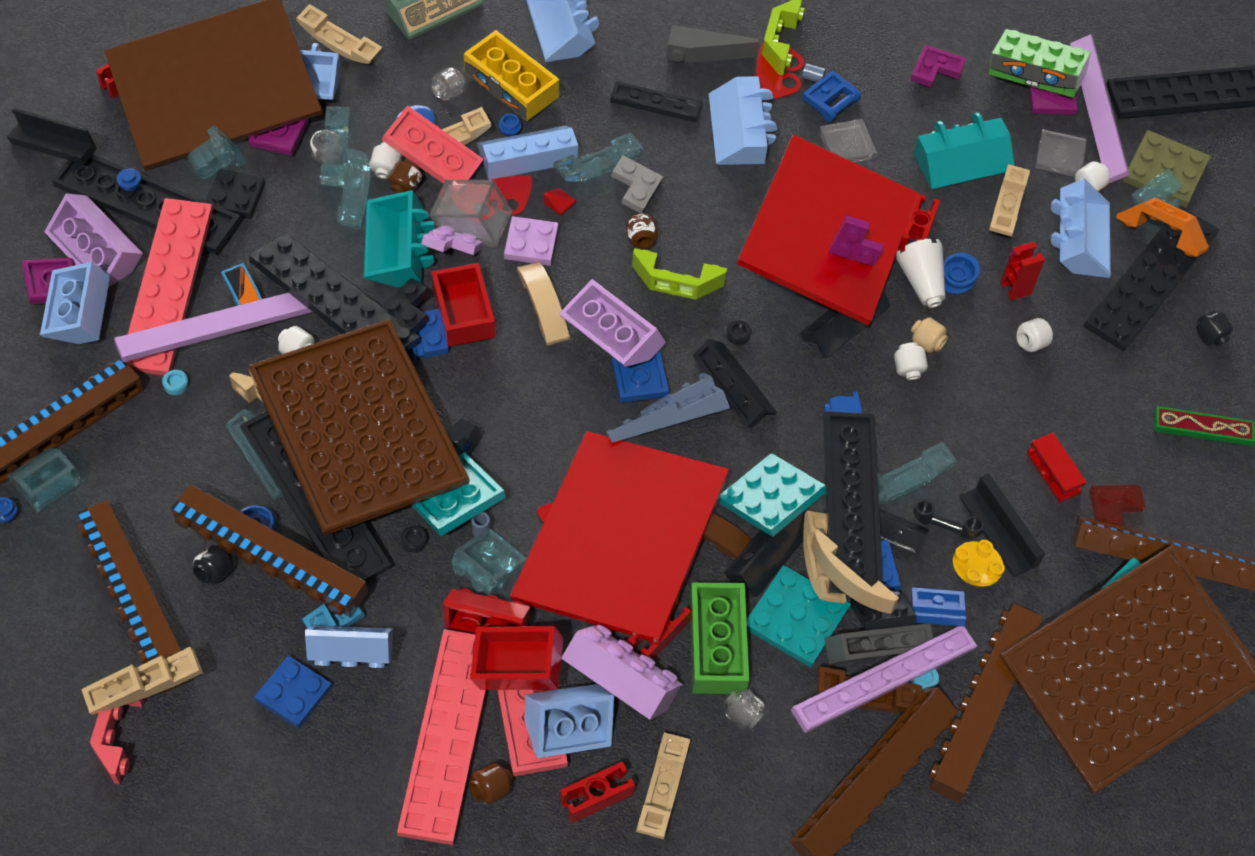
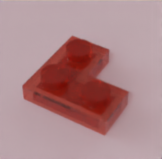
M1141 485L1091 486L1089 490L1095 520L1124 527L1122 512H1143L1145 508Z

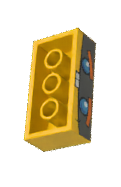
M497 30L464 53V72L526 121L559 98V79Z

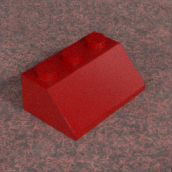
M452 589L443 603L445 628L469 634H476V627L528 626L530 619V607L522 602H508L500 600L494 595H478L468 589Z

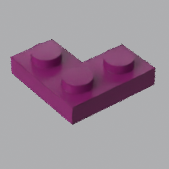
M924 45L910 81L932 87L937 73L959 79L966 58Z
M846 215L829 245V253L874 266L883 251V244L864 239L869 229V222Z

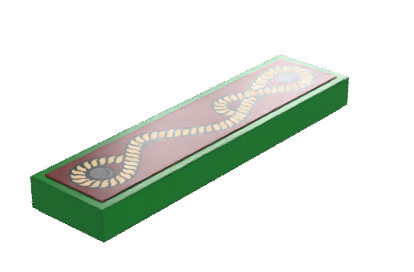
M1159 406L1154 410V431L1248 446H1252L1255 442L1254 421Z

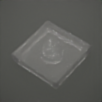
M863 119L820 126L819 132L826 150L852 162L876 158L877 152Z
M1042 129L1035 168L1075 177L1076 172L1083 166L1087 139Z

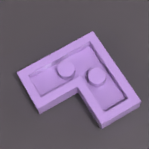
M440 226L425 234L421 244L441 252L454 248L474 255L481 250L483 241L477 240L476 236L472 234H459L454 232V229L449 226Z

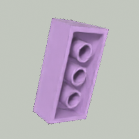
M65 194L44 231L68 258H72L75 265L93 262L110 275L108 288L132 273L143 254L86 195Z
M593 279L559 313L561 317L625 367L649 361L666 343L656 327Z

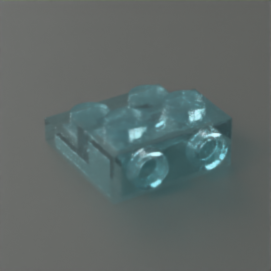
M489 528L456 549L451 565L457 575H464L472 581V586L476 591H484L487 595H491L506 585L508 577L524 567L527 558Z

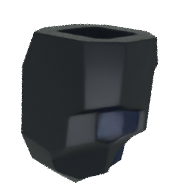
M464 418L455 422L447 433L457 455L463 452L466 454L470 453L481 439L480 429Z

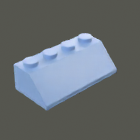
M566 125L477 143L481 158L484 159L483 164L488 180L574 164L578 160V143L573 129Z

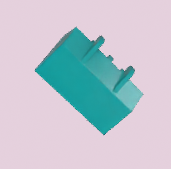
M972 113L971 117L974 124L969 123L961 127L957 124L953 125L952 129L946 130L942 121L934 122L936 131L918 136L913 154L930 188L935 189L1004 173L1008 164L1015 166L1011 136L1002 118L983 121L980 113Z
M413 190L367 200L363 279L400 288L410 278L422 283V268H428L433 265L434 256H422L428 252V247L421 243L423 236L434 230V221L423 222V220L429 218V213L423 210V206Z

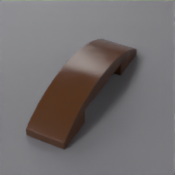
M714 513L703 536V539L717 545V551L734 559L740 555L751 539L740 529Z
M820 666L818 668L817 694L853 677L845 676L846 671ZM906 683L858 708L903 713L922 692V686Z

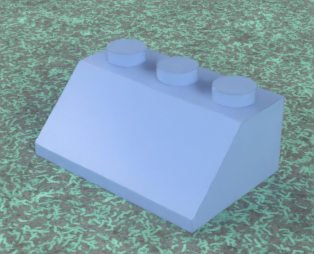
M93 262L52 270L40 335L45 338L76 344L99 340L110 275Z
M312 625L305 630L307 660H314V665L329 666L331 661H341V666L356 667L358 662L369 663L368 667L384 668L385 663L392 661L393 628Z
M599 684L525 694L524 721L535 756L543 758L610 747L612 745L614 695Z

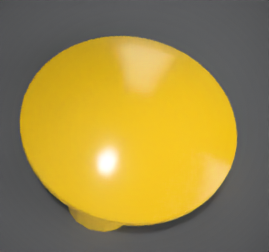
M988 540L966 542L960 545L953 555V566L956 573L962 580L971 585L979 587L990 586L996 583L1004 572L1002 558Z

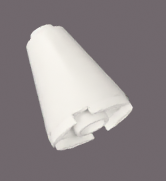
M931 239L910 243L904 246V252L900 254V250H898L895 255L898 264L922 305L929 308L940 306L945 299L943 246L938 239H936L937 243H932Z

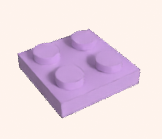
M512 216L504 259L527 263L540 262L542 265L551 266L558 223Z

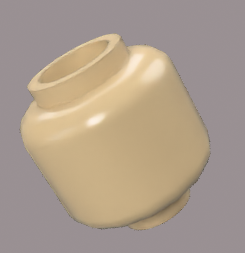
M930 317L923 321L918 320L911 329V332L914 333L912 342L923 347L927 353L939 352L948 340L946 335L947 329Z

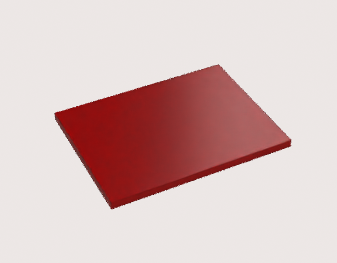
M793 134L736 264L869 325L918 192ZM846 215L869 222V229L864 239L883 244V251L874 266L829 253V245Z
M586 431L512 590L511 600L590 624L601 625L607 629L660 644L728 478L729 469L622 440L612 443L607 436Z

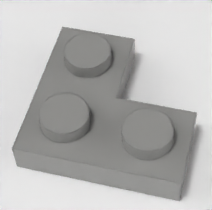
M622 155L611 177L630 186L621 203L639 213H643L663 178L658 173Z

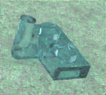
M1168 168L1131 194L1130 198L1136 205L1157 198L1179 209L1180 201L1174 199L1171 202L1168 198L1182 189L1183 185Z

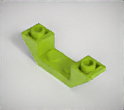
M791 0L773 8L765 34L762 55L774 70L782 76L784 75L785 67L790 68L792 54H789L790 45L778 42L779 35L776 34L777 32L781 33L782 27L796 29L797 22L802 21L805 8H801L802 0Z
M634 248L632 267L650 290L697 300L723 287L725 284L727 268L704 263L700 278L682 275L668 270L656 269L657 253Z

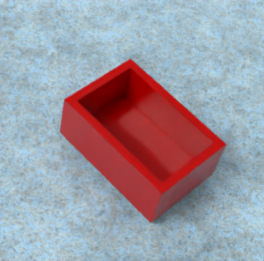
M479 263L431 271L432 289L448 347L495 338V319Z
M555 626L476 627L470 679L480 690H558L564 638Z

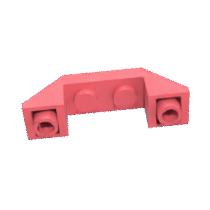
M145 698L126 705L143 707ZM123 706L98 714L90 741L96 756L115 784L121 783L122 776L127 774L130 764L124 749L112 746L115 739L114 726L116 720L121 719Z

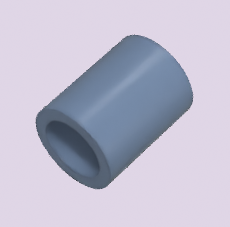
M806 63L802 78L818 82L824 77L826 69Z
M481 512L471 518L473 535L479 539L486 538L490 534L489 516L485 512Z

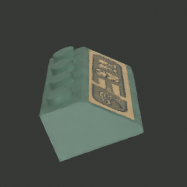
M385 0L386 13L409 40L483 5V0Z

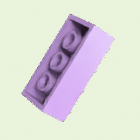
M594 625L577 631L562 656L564 661L648 719L667 712L683 685L677 681L676 675L668 670L662 671L655 666V662L646 655L640 656L633 651V647L623 640L618 641L611 636L610 630L601 625Z

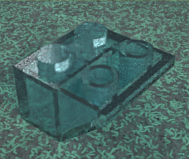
M52 447L7 476L37 513L81 483L73 464L60 450Z

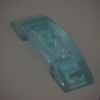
M326 106L325 143L320 173V186L344 187L349 145V107Z
M630 132L612 139L611 146L578 159L574 155H570L553 162V166L565 181L588 180L614 170L622 155L633 159L643 151V147Z
M345 147L342 166L345 168L342 200L338 204L337 223L359 230L368 197L370 162L368 154Z
M941 442L923 451L921 457L882 476L878 473L879 504L896 499L923 486L956 464L957 460L945 443Z

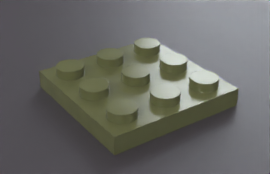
M1147 130L1128 168L1130 175L1124 177L1122 181L1186 208L1210 155Z

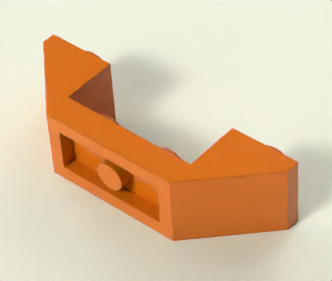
M1157 198L1130 207L1116 216L1117 219L1123 221L1124 225L1135 228L1147 222L1148 216L1153 220L1163 221L1174 230H1182L1176 247L1183 250L1186 255L1198 257L1208 251L1209 246L1197 218Z

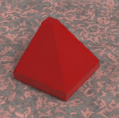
M556 188L544 193L543 203L561 216L576 203V200L560 188Z

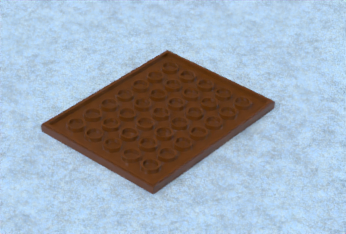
M264 0L104 50L144 170L322 114L320 104L281 0Z
M390 319L248 365L249 373L323 536L469 484L470 479Z
M1173 545L999 655L1092 794L1255 688V660Z

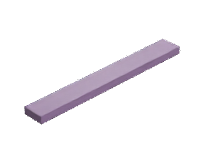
M1090 34L1070 44L1072 47H1080L1083 50L1091 51L1087 73L1081 83L1100 160L1108 168L1110 174L1109 183H1112L1130 174L1096 46Z
M285 293L116 337L114 342L122 362L312 311L291 294Z
M958 626L793 706L791 712L804 733H807L975 650L977 645L966 628Z

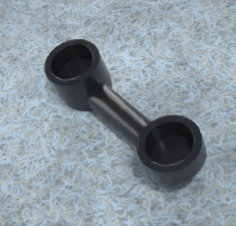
M918 500L914 506V516L920 523L924 525L933 524L960 533L961 537L965 539H974L980 536L984 529V522L976 516L965 518L962 524L935 515V506L928 500Z

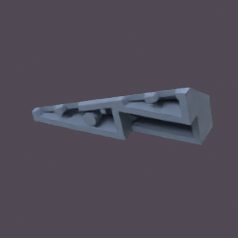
M702 373L699 375L698 382L692 385L690 383L682 385L681 390L668 394L641 410L639 418L633 421L626 419L623 421L622 426L614 430H608L606 433L613 443L729 409L730 407L724 391L715 386L710 375Z

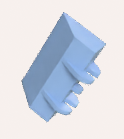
M526 0L545 62L580 57L595 45L592 32L598 28L599 20L597 16L587 20L589 12L585 10L587 8V0Z
M313 43L311 51L300 50L317 98L333 100L340 81L341 60L339 54L321 52L318 49L319 44Z
M759 76L735 77L709 93L716 164L718 165L765 164L767 145L772 144L776 140V135L766 134V132L777 131V124L771 121V114L769 113L772 108L771 103L762 102L763 100L773 99V93L768 89H760Z
M1081 179L1060 188V201L1054 199L1051 202L1052 212L1060 216V234L1054 232L1051 235V244L1060 249V262L1072 273L1110 278V202L1086 179Z

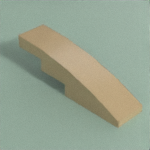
M188 647L166 659L163 656H159L137 668L130 665L81 690L89 713L93 715L149 697L192 679L203 672L194 649Z

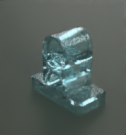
M215 125L207 130L210 139L188 155V160L199 179L210 178L218 172L219 168L223 169L231 163L235 164L238 168L246 163L239 147Z

